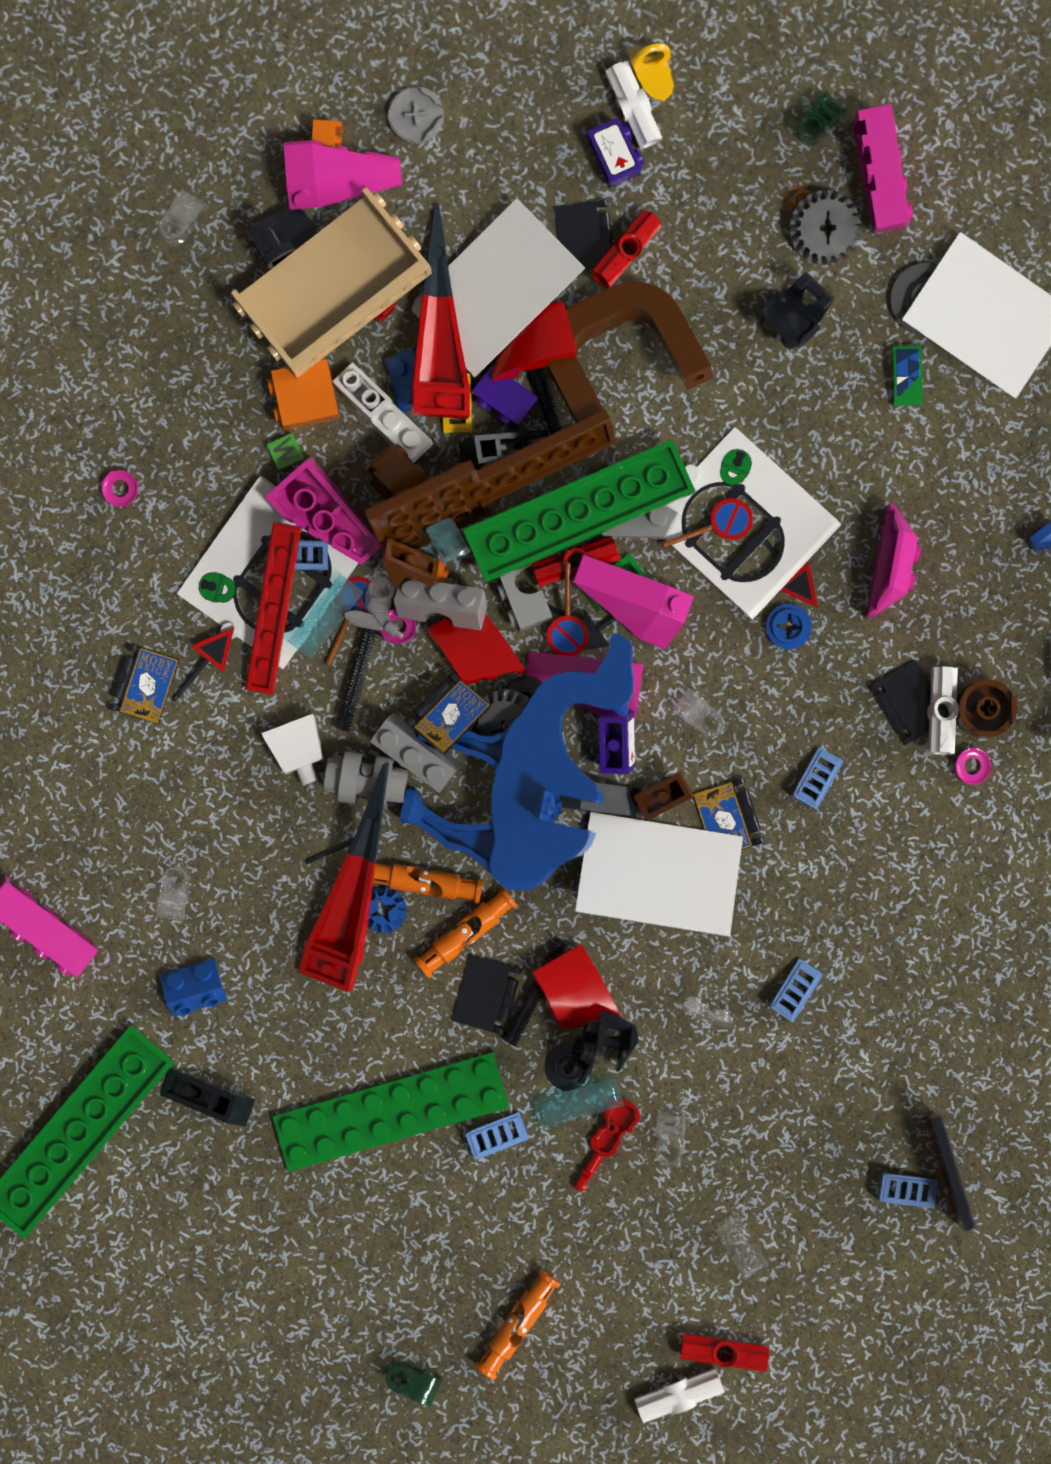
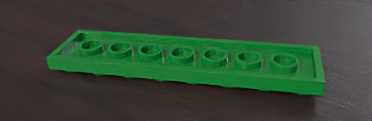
M673 439L465 528L462 532L486 584L694 494L696 491Z
M130 1025L0 1178V1220L22 1239H26L173 1066L175 1061L136 1027Z
M490 1052L272 1117L287 1170L290 1172L509 1108L494 1052Z

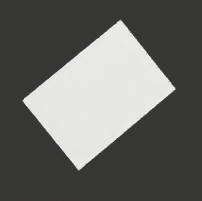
M517 198L448 266L466 369L476 377L585 269ZM423 292L415 299L412 311L418 318H420Z
M961 232L902 319L1014 398H1017L1051 346V295Z
M590 812L588 830L595 832L596 835L593 844L584 853L575 912L730 936L742 836Z

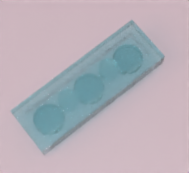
M340 574L288 642L312 659L342 621L344 614L360 598L363 591Z
M617 1078L533 1101L540 1129L624 1106Z

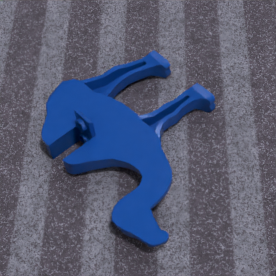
M613 634L609 639L610 649L595 673L564 672L549 677L533 694L522 714L506 730L492 737L481 736L472 731H467L452 747V749H456L466 755L480 758L496 769L491 796V824L467 825L452 823L431 811L424 803L420 791L408 788L405 793L400 822L419 826L436 838L447 849L467 853L481 864L504 888L509 890H533L549 879L560 865L584 854L593 844L596 833L554 823L555 818L559 817L562 808V802L559 801V798L564 796L603 805V795L599 787L583 773L568 755L562 735V718L567 708L577 703L611 710L621 717L627 716L628 706L634 693L635 682L631 642L621 634ZM420 734L418 735L419 740L428 742Z

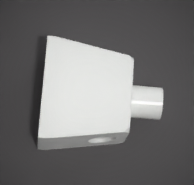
M314 714L262 733L264 740L285 774L297 771L302 786L319 780L313 764L323 761L324 758Z

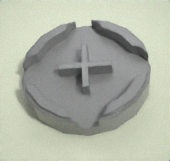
M424 87L406 88L401 90L392 99L388 110V120L391 130L398 138L407 143L420 144L430 141L439 133L443 125L444 111L440 99L434 92Z

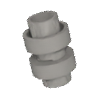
M345 751L343 759L328 758L324 791L337 793L338 802L356 804L358 796L370 798L382 765L389 762L383 808L387 809L389 801L404 802L409 770L395 767L394 759L391 757L377 756L375 764L363 762V753Z

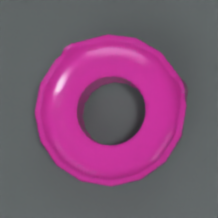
M110 471L102 482V494L106 501L113 506H127L137 497L139 482L127 471ZM118 480L125 481L129 487L128 493L123 497L117 496L113 491V486Z
M396 609L389 610L390 621H403L406 625V630L402 638H398L396 635L392 637L386 631L380 630L383 640L397 645L412 641L416 631L415 620L398 618Z
M968 747L957 756L953 772L967 784H979L984 782L989 776L991 761L983 750ZM969 758H975L979 762V769L975 774H968L965 770V762Z

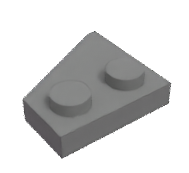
M664 506L602 533V537L606 539L610 537L665 539L678 516V512Z

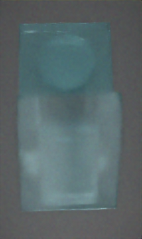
M447 518L426 528L431 541L429 548L432 555L443 564L470 552L452 518Z

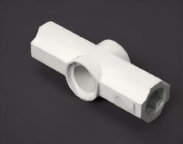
M628 61L619 62L605 70L611 89L617 98L615 99L618 109H622L624 114L623 121L628 123L639 149L647 148L661 141L662 136L651 114L652 109L643 88H639Z
M944 666L931 668L930 705L927 709V715L930 720L928 753L934 755L955 754L956 717L959 713V705L957 703L958 668ZM939 704L947 707L949 712L947 718L939 715Z
M716 1368L689 1378L680 1377V1381L672 1384L667 1382L660 1389L634 1398L643 1423L669 1413L678 1414L695 1407L698 1402L724 1393Z

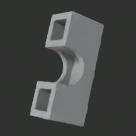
M532 564L500 577L501 583L497 585L502 601L508 599L512 609L507 611L512 627L518 626L520 632L552 620V614L542 590L533 594H525L519 591L515 585L516 576L521 571L531 568Z
M405 577L402 580L394 598L398 618L426 622L428 613H439L450 618L454 627L480 631L488 607L484 589L435 582L430 587L409 577Z
M395 713L384 721L370 741L439 793L447 786L462 765L460 761L448 752L443 755L437 749L424 744L415 735V730L409 727Z

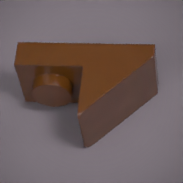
M387 538L382 563L393 587L396 589L405 576L432 587L437 580L439 559Z
M680 771L633 797L646 821H649L689 800L694 795Z

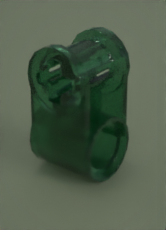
M825 91L815 102L810 111L803 117L797 129V138L805 146L817 144L848 111V108L845 106L841 107L829 97L830 93L828 91ZM808 125L813 126L818 133L816 135H809L804 130V127Z
M401 1361L393 1362L386 1370V1384L389 1389L425 1406H432L443 1378L437 1374L434 1377L427 1374L425 1369H419ZM399 1371H402L405 1380L400 1379L398 1383L394 1382L392 1374L397 1375Z

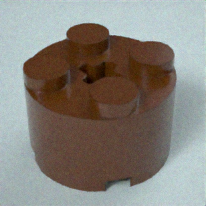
M398 443L393 447L387 445L362 468L365 476L370 473L373 479L369 483L385 500L395 497L399 491L405 488H413L422 484L428 477L421 466L418 464L414 466L407 459L408 453Z
M985 679L977 681L964 688L957 697L959 713L956 720L964 732L976 738H991L1002 734L1011 726L1017 715L1015 696L1004 684L997 680ZM985 702L986 707H991V712L987 713L986 716L983 711H980V706L984 705Z

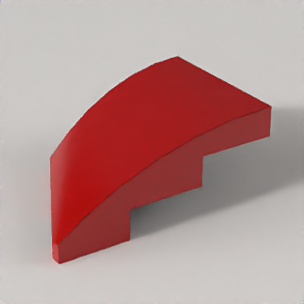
M563 301L549 304L497 355L492 374L493 382L517 378L520 371L547 367L548 361L576 356L577 349Z
M486 614L481 631L454 627L452 620L448 617L427 630L429 637L444 653L451 671L466 684L477 683L480 680L498 679L500 674L516 672L518 675L525 672L518 657Z
M582 944L532 972V977L547 999L545 1007L559 1029L584 1027L588 1019H596L602 1010L621 1018L606 985Z

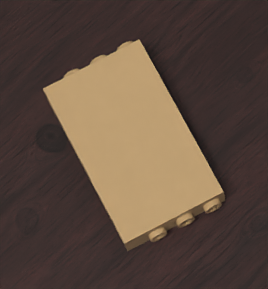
M367 187L362 190L364 197L243 292L239 294L236 289L231 292L235 300L232 303L235 310L241 317L245 315L249 317L253 322L249 325L251 330L259 339L265 337L270 344L267 349L276 361L282 359L297 378L432 274L430 265L419 253V250H421L419 243L412 235L407 238L401 230L404 226L394 213L389 215L383 208L386 206V203L377 192L372 194Z

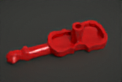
M621 1098L613 1099L610 1101L606 1112L602 1113L605 1123L602 1128L597 1129V1133L590 1141L594 1153L582 1170L580 1178L573 1183L575 1190L578 1192L586 1190V1183L593 1177L603 1158L614 1156L618 1146L622 1144V1136L625 1133L632 1134L633 1128L640 1121L641 1115L638 1108L627 1100Z

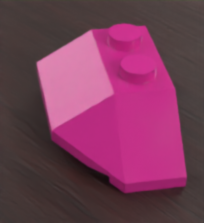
M889 503L885 509L865 617L869 619L904 597L908 590L912 591L915 583L916 574L911 572L913 562L918 563L921 546H917L918 537L895 504Z

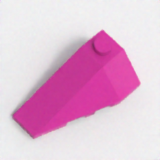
M314 140L284 142L286 183L290 210L318 208L363 195L362 190L366 187L371 193L402 185L401 164L398 157L369 151L363 154L348 151V147L338 146V148L323 146L322 142Z
M313 457L302 463L265 496L285 520L301 526L307 533L318 537L331 545L332 548L361 565L381 549L376 535Z
M586 555L581 556L572 580L592 600L605 608L615 620L621 622L629 629L631 634L637 639L662 649H666L684 625L694 596Z
M529 652L526 676L535 677L544 682L549 677L564 672L595 673L604 659ZM633 663L634 693L628 706V711H634V719H636L643 664ZM576 704L599 716L606 711V709L588 704Z

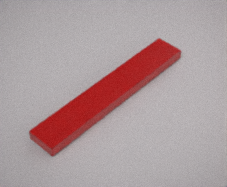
M273 522L245 690L270 695L274 694L302 532L301 526Z

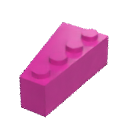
M892 104L858 110L852 122V130L873 234L907 228L910 219H913L911 203L907 202L906 199L907 181L905 175L902 174V156L897 142Z
M4 874L0 879V924L2 922L10 928L9 934L18 941L23 942L26 940L34 946L32 951L44 960L49 957L57 963L55 968L67 977L72 974L77 978L99 951L98 946L69 923L65 922L63 924L59 921L61 918L45 905L40 907L36 904L38 901L27 890L20 887L16 889L12 886L10 882L13 879Z

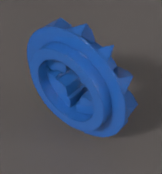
M781 605L775 608L767 619V635L777 647L786 650L799 648L810 637L812 630L811 619L808 613L797 605ZM788 615H791L792 624L801 627V629L792 630L789 639H787L786 631L781 629V627H777V625L785 624Z
M386 887L372 890L367 924L371 930L378 933H389L402 925L406 918L407 907L400 893ZM380 898V901L385 906L395 904V907L388 912L390 922H387L383 915L372 916L379 909L377 899Z

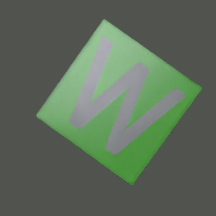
M293 433L267 444L279 471L305 460Z

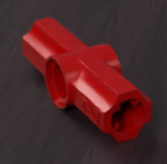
M643 209L621 236L611 243L609 250L590 271L592 278L599 285L610 288L633 259L641 254L644 246L661 228L660 219L652 212ZM622 243L628 245L630 250L629 255H627L623 251Z
M613 537L581 548H574L561 555L532 564L539 588L565 580V563L572 556L577 555L581 557L586 555L607 564L620 561ZM572 568L571 577H574L576 570Z
M683 1333L680 1359L717 1364L723 1368L736 1367L766 1372L770 1347L734 1341L726 1337L714 1338ZM722 1346L732 1348V1354L727 1359H721L717 1356V1351Z

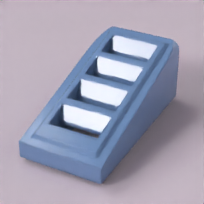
M300 541L295 570H328V543L324 541ZM302 548H306V563H302ZM313 548H318V564H313Z
M818 747L790 796L813 810H817L844 761ZM821 757L834 765L833 769L831 770L818 762L819 758ZM814 767L828 774L827 779L812 772ZM811 777L823 784L822 788L819 789L807 782L808 778ZM803 787L816 793V798L814 799L802 792Z
M799 958L768 1004V1007L789 1021L794 1022L823 974ZM799 969L813 977L811 983L797 974ZM793 979L807 987L805 992L791 984ZM790 989L801 997L799 1001L785 993L786 990ZM781 998L795 1006L792 1011L779 1003Z
M520 1112L465 1131L475 1160L529 1139ZM514 1121L518 1137L513 1138L508 1122ZM503 1125L507 1141H502L498 1126ZM492 1129L497 1142L494 1146L491 1145L487 1131ZM480 1133L486 1149L483 1150L480 1149L476 1135Z
M881 1171L877 1200L879 1202L934 1209L938 1180ZM891 1180L896 1181L894 1196H889ZM902 1181L907 1182L905 1198L900 1197ZM913 1183H918L916 1199H911ZM924 1184L929 1185L927 1201H922Z

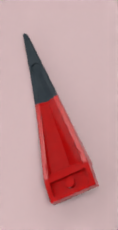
M437 202L433 210L427 262L431 267L432 274L424 279L410 388L411 416L468 419L470 417V386L451 288L440 205Z
M389 762L384 763L380 769L349 851L319 918L306 942L299 968L300 974L346 992L354 989L359 963L363 960Z

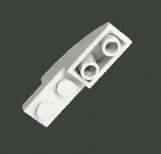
M353 362L332 381L352 406L392 447L398 443L408 453L407 459L412 464L433 445L432 440L393 404L391 398Z

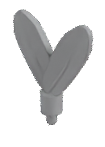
M368 589L365 594V601L371 614L355 610L344 614L345 620L352 625L373 630H384L392 637L395 635L398 638L403 637V633L399 631L400 628L390 621V616L383 600L374 590Z

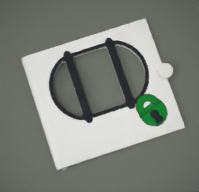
M734 427L698 467L694 465H687L685 467L696 492L666 505L677 511L678 516L665 540L668 541L687 534L686 515L694 499L708 489L729 487L733 491L726 499H738L740 496H743L769 520V523L726 569L721 568L697 546L696 543L705 533L671 546L736 604L746 617H750L753 620L841 524ZM711 515L697 529L711 525ZM774 530H778L780 550L772 566L755 577H733L735 571Z
M262 476L254 483L177 592L183 599L222 626L221 632L234 627L232 639L238 637L251 647L253 645L256 625L249 621L241 610L238 600V588H243L260 600L261 590L249 583L245 576L264 549L268 547L273 522L296 525L285 520L265 498L276 486ZM302 529L301 535L313 541H323ZM329 544L326 576H323L316 570H301L320 584V588L300 616H296L288 610L287 620L291 622V626L285 628L279 667L282 669L285 668L359 564L332 548Z

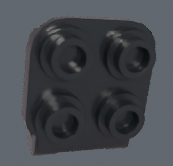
M288 205L250 228L246 233V237L251 245H254L268 272L316 235L317 231L303 209L290 210Z
M805 272L784 293L776 292L764 303L760 309L759 322L765 329L777 331L782 336L780 340L786 348L802 347L818 332V324L836 297L822 287L809 273ZM805 290H808L818 301L807 306L803 302L805 300Z
M604 1010L601 1011L596 1019H588L583 1029V1037L578 1035L574 1042L573 1052L577 1053L579 1059L574 1058L570 1068V1075L574 1076L578 1084H585V1080L592 1070L597 1057H602L604 1047L618 1050L616 1071L619 1072L638 1043L636 1026ZM615 1029L620 1034L618 1036H609L606 1034V1030Z

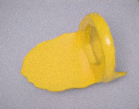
M660 43L646 46L634 56L630 52L629 58L644 91L654 100L665 101L673 92L674 82L671 77V69L667 64L671 56L670 48L666 44ZM661 51L659 55L653 54L651 57H646L651 52Z

